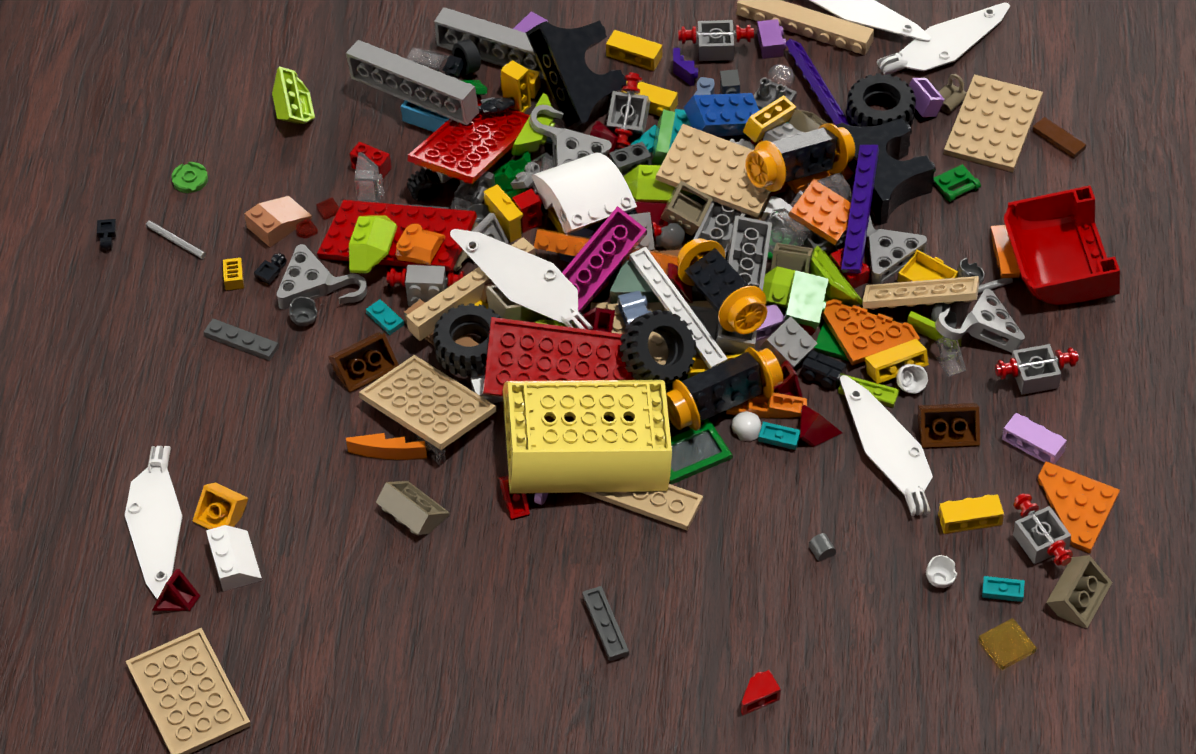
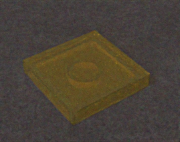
M1013 618L983 633L978 639L1002 670L1035 653L1037 647Z

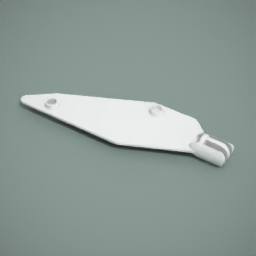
M809 0L849 22L897 33L905 37L924 41L931 40V36L916 23L875 0Z
M1001 3L931 26L925 30L931 36L930 41L914 39L899 53L878 59L877 65L886 75L905 68L926 71L954 62L1002 21L1010 5L1008 3Z
M459 229L451 230V237L510 301L563 323L566 327L574 328L572 326L574 325L576 328L585 329L578 321L579 319L589 330L593 329L588 321L578 312V290L553 263L480 232ZM475 244L476 247L471 249L470 246Z
M842 375L840 383L865 454L904 494L911 516H915V514L922 515L923 512L924 514H929L931 511L924 491L933 476L922 446L866 388L848 376Z
M151 446L148 467L131 482L125 511V518L145 582L157 599L173 573L182 522V513L167 469L171 451L170 446H164V448L163 446Z

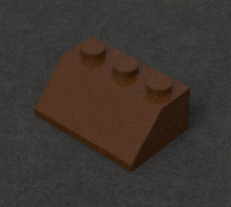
M377 332L328 356L336 375L348 392L387 374L399 365L385 333Z
M977 403L918 405V426L922 448L980 445V412Z

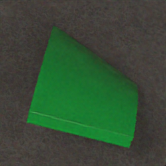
M529 151L524 152L519 160L515 161L512 159L493 172L495 185L498 184L511 199L529 190L530 185L527 188L513 190L510 184L518 173L525 172V166L531 162Z

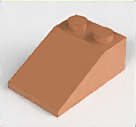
M289 196L259 203L244 213L247 228L269 247L275 245L312 218L310 213Z

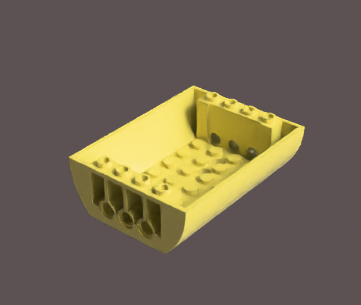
M664 380L506 381L504 383L503 402L510 493L643 492L668 490L672 446ZM629 415L632 416L634 420L629 422L626 421L623 417ZM551 416L555 421L547 422L544 418ZM571 416L575 420L573 422H567L564 419V417ZM612 416L614 421L608 422L604 417Z

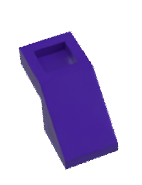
M673 48V73L689 85L694 86V78H698V68H694V61H684V55H680V48Z

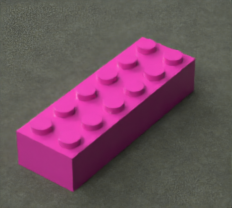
M618 206L562 272L578 290V312L580 314L647 235V229Z

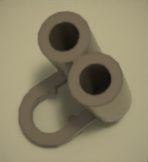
M951 74L948 78V84L939 91L945 99L941 109L947 114L951 113L965 99L967 92L963 91V79L957 74ZM952 79H957L960 83V86L957 87L953 85Z

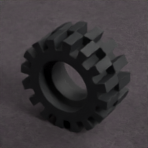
M423 168L421 172L417 170L415 175H410L411 178L407 180V187L414 200L419 202L422 200L424 202L425 199L431 200L430 197L433 196L435 198L436 193H440L442 182L437 172L431 171L428 168L425 171Z

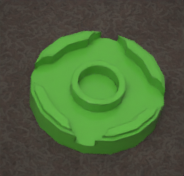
M188 162V164H181L174 169L172 182L174 187L180 192L194 193L206 186L208 173L206 168L200 163Z

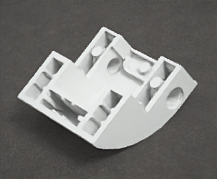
M594 153L532 175L545 209L554 207L565 234L582 230L586 225L608 218L617 206L626 213L631 212L637 207L623 175L616 165L601 153Z

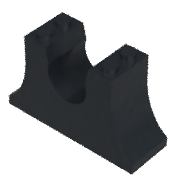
M600 20L572 29L556 27L545 21L525 32L559 112L564 113L562 121L566 129L572 130L587 122L591 110L600 99L612 95L613 91L618 92L622 90L623 86H627L624 79L625 76L621 70L596 74L588 68L585 62L586 50L607 37L605 27L601 24Z
M903 118L871 127H856L844 123L836 125V127L847 129L855 143V156L851 162L847 163L854 172V175H852L853 181H855L860 145H878L879 147L871 210L880 225L887 223L891 213L901 204L932 193L934 172H936L934 163L927 156L900 161V159L908 155L910 135L912 134L910 125L906 124Z

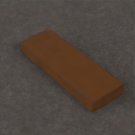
M1043 117L1032 128V131L1073 158L1086 149L1085 143L1046 117Z

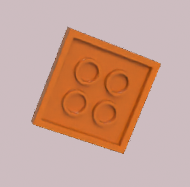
M813 179L788 216L836 245L848 227L851 202Z

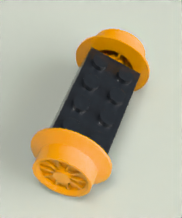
M825 123L813 131L773 142H759L755 146L754 151L750 152L746 157V172L754 186L758 188L764 187L768 191L775 192L780 190L784 183L824 171L834 174L842 172L846 168L847 163L851 162L855 156V143L847 129L836 127L831 123Z
M698 238L691 240L682 247L677 258L679 278L683 283L695 286L719 313L718 320L722 328L740 334H749L757 330L767 317L766 295L759 287L749 286L726 261L725 250L722 245L713 240Z
M749 347L740 356L684 381H673L672 390L666 393L668 417L671 423L678 430L689 426L697 431L700 429L701 421L761 394L767 398L772 397L774 387L783 383V373L777 358L768 348L757 352L754 348Z

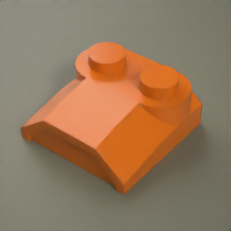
M419 224L409 225L396 245L397 260L431 265V261L441 243L445 240V235L423 230Z

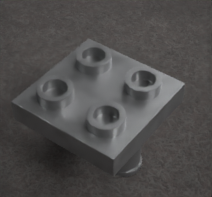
M764 77L760 79V88L754 94V99L760 110L783 95L793 103L797 97V92L787 88L786 85L774 83Z
M486 171L473 184L460 180V185L454 192V195L458 199L461 197V200H464L468 194L472 196V203L482 204L484 200L483 191L495 186L494 174Z

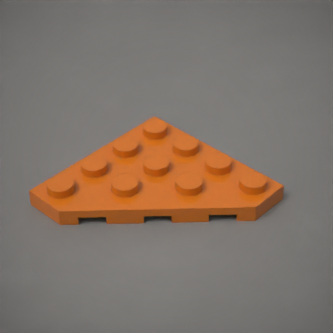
M838 299L826 301L825 311L821 313L851 365L864 362L865 357L917 339L920 342V337L911 324L893 321V318L882 314L875 315L869 313L867 309L855 305L851 307L842 304V301Z
M1045 461L1038 475V482L1043 487L1046 493L1045 496L1051 507L1054 508L1057 517L1071 534L1070 545L1090 554L1118 498L1120 490Z

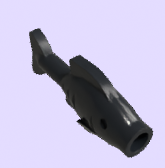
M513 97L486 98L480 100L481 105L478 106L479 113L482 112L484 115L495 113V115H498L510 108H514L515 103Z

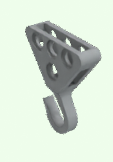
M539 105L533 109L529 119L530 125L536 132L552 139L554 167L594 154V152L608 156L612 147L609 140L569 129L543 125L537 120L538 115L545 114L549 117L562 119L564 113L548 105Z
M869 216L866 245L869 253L871 283L882 284L897 274L912 258L910 256L916 250L926 253V236L884 229L875 230Z
M300 244L295 248L277 291L279 308L283 310L288 309L293 299L297 297H308L314 300L349 284H357L360 288L356 292L339 297V304L358 302L367 294L366 281L358 274H348L340 277L332 276L305 245Z
M984 289L960 329L951 328L944 321L950 308L940 313L935 322L937 331L948 339L958 340L966 332H969L971 336L1011 353L1013 350H1018L1025 339L1022 331L990 289ZM989 300L993 301L996 306L990 305L988 303ZM996 314H1002L1005 319L999 318ZM1006 327L1012 328L1015 333L1008 331ZM1001 336L1008 338V342L1004 341Z

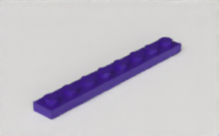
M789 39L786 42L789 54L795 58V64L803 71V77L809 81L811 90L817 94V100L824 106L825 113L831 117L832 124L835 126L840 123L850 125L801 43Z
M860 145L841 267L842 273H861L879 154L878 145Z

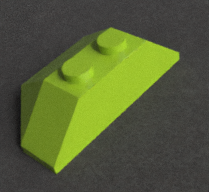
M278 67L272 91L277 119L300 124L314 120L315 115L309 90L297 77V73L294 70Z
M542 94L535 107L539 105L551 106L547 94ZM545 114L537 116V120L541 124L555 127L554 117H549ZM530 117L514 142L512 155L523 156V153L529 151L531 154L537 151L541 144L545 145L548 136L533 130L529 122Z
M638 165L623 176L636 202L668 203L676 187L655 180L661 165ZM682 189L680 190V192L686 196L693 195V193L687 192Z
M386 215L358 217L349 243L350 273H369L373 266L377 265L388 255L397 224Z
M817 245L811 257L810 273L828 278L826 289L828 301L838 299L845 305H862L863 300L826 252Z
M777 266L765 274L763 292L766 295V304H777L778 307H787L795 270ZM826 294L824 301H828V297L826 296Z

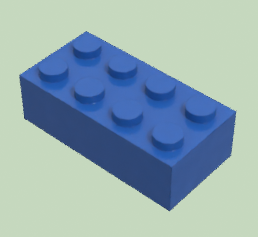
M752 93L693 95L683 107L691 127L717 137L746 135L743 129L749 117L760 111Z

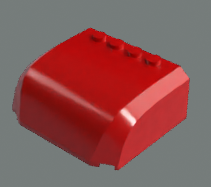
M1091 185L1008 203V208L1004 215V224L1021 277L1031 294L1037 299L1059 305L1120 294V269L1115 256L1109 258L1106 256L1095 224V197Z

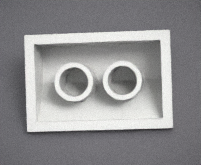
M227 525L206 530L223 591L262 581L248 531Z

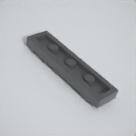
M212 319L204 330V336L268 361L272 359L279 348V344L275 341L216 319Z
M602 586L583 591L582 596L609 661L629 656V650Z

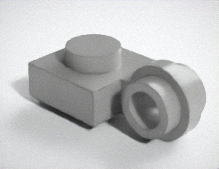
M529 162L525 166V172H520L515 176L516 178L510 183L513 190L527 188L533 182L532 175L540 172V167L537 163Z

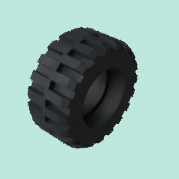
M876 73L874 76L867 75L865 79L861 78L857 83H854L848 92L847 120L851 126L871 127L903 118L906 124H909L911 127L914 120L916 97L909 84L901 81L897 76L892 77L891 74L881 75V73ZM880 103L889 105L893 109L880 111L869 106Z
M469 303L467 306L461 304L458 305V308L453 307L449 309L448 313H444L440 320L436 322L433 331L435 354L438 362L442 364L444 369H450V373L455 375L458 373L461 377L485 375L491 317L501 318V316L497 313L495 314V311L491 308L486 309V306L480 304L475 306L474 303ZM467 334H476L486 338L483 343L472 347L461 346L455 343L458 338Z
M655 310L634 318L625 327V334L621 336V342H623V345H620V352H623L621 359L627 365L625 367L626 370L633 373L632 377L635 380H664L666 385L675 380L682 379L683 376L689 373V368L693 367L695 362L693 357H696V350H694L696 340H693V332L687 328V322L685 320L681 321L679 315H672V312L667 310ZM652 331L662 336L667 344L668 359L665 365L657 363L649 352L648 339Z

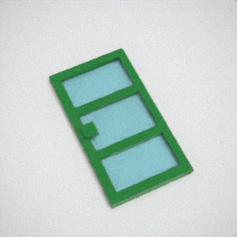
M673 382L665 385L666 393L672 390ZM627 415L630 421L634 420L632 416ZM709 418L701 421L700 429L697 431L689 426L678 430L669 419L672 446L669 480L671 485L733 458L732 453Z

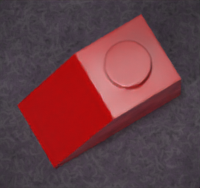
M509 475L499 477L503 498L510 518L529 515L530 510L526 493H510Z
M770 670L758 672L750 678L741 704L743 716L780 700L781 689Z

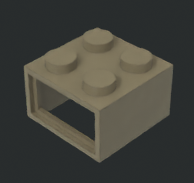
M680 181L660 218L668 223L679 224L683 227L684 232L693 236L700 227L713 198ZM681 188H685L706 200L704 205L681 193Z
M776 243L773 250L771 270L778 266L810 274L811 257L814 248Z

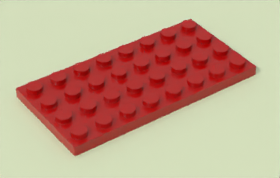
M477 97L478 106L481 105L480 100H482V98ZM510 108L498 115H495V113L484 115L482 112L478 113L468 125L449 119L410 152L407 161L417 166L426 167L431 171L440 172L448 177L457 178L465 183L473 184L513 147L530 115Z
M343 200L317 255L320 259L349 261V243L358 217L386 215L397 224V229L388 255L378 264L403 267L408 265L445 266V271H452L462 248L451 237L450 232L453 229L471 231L477 214L476 211ZM419 224L423 230L445 235V240L441 243L431 261V265L397 260L396 245L409 225Z
M491 317L483 394L503 397V386L506 381L635 379L632 377L633 373L626 370L625 367L627 365L621 359L623 356V352H620V345H623V342H621L622 334Z

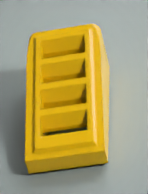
M241 257L223 260L225 289L244 288Z

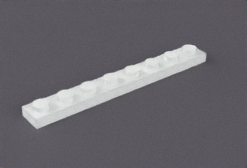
M644 247L631 253L629 259L666 310L671 311L672 315H679L681 321L685 320L687 322V328L692 330V338L696 340L694 348L710 369L726 362L728 358L649 250Z

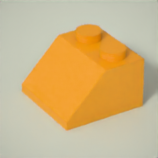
M218 483L204 485L192 521L209 530L224 525L234 527L243 516L248 498Z

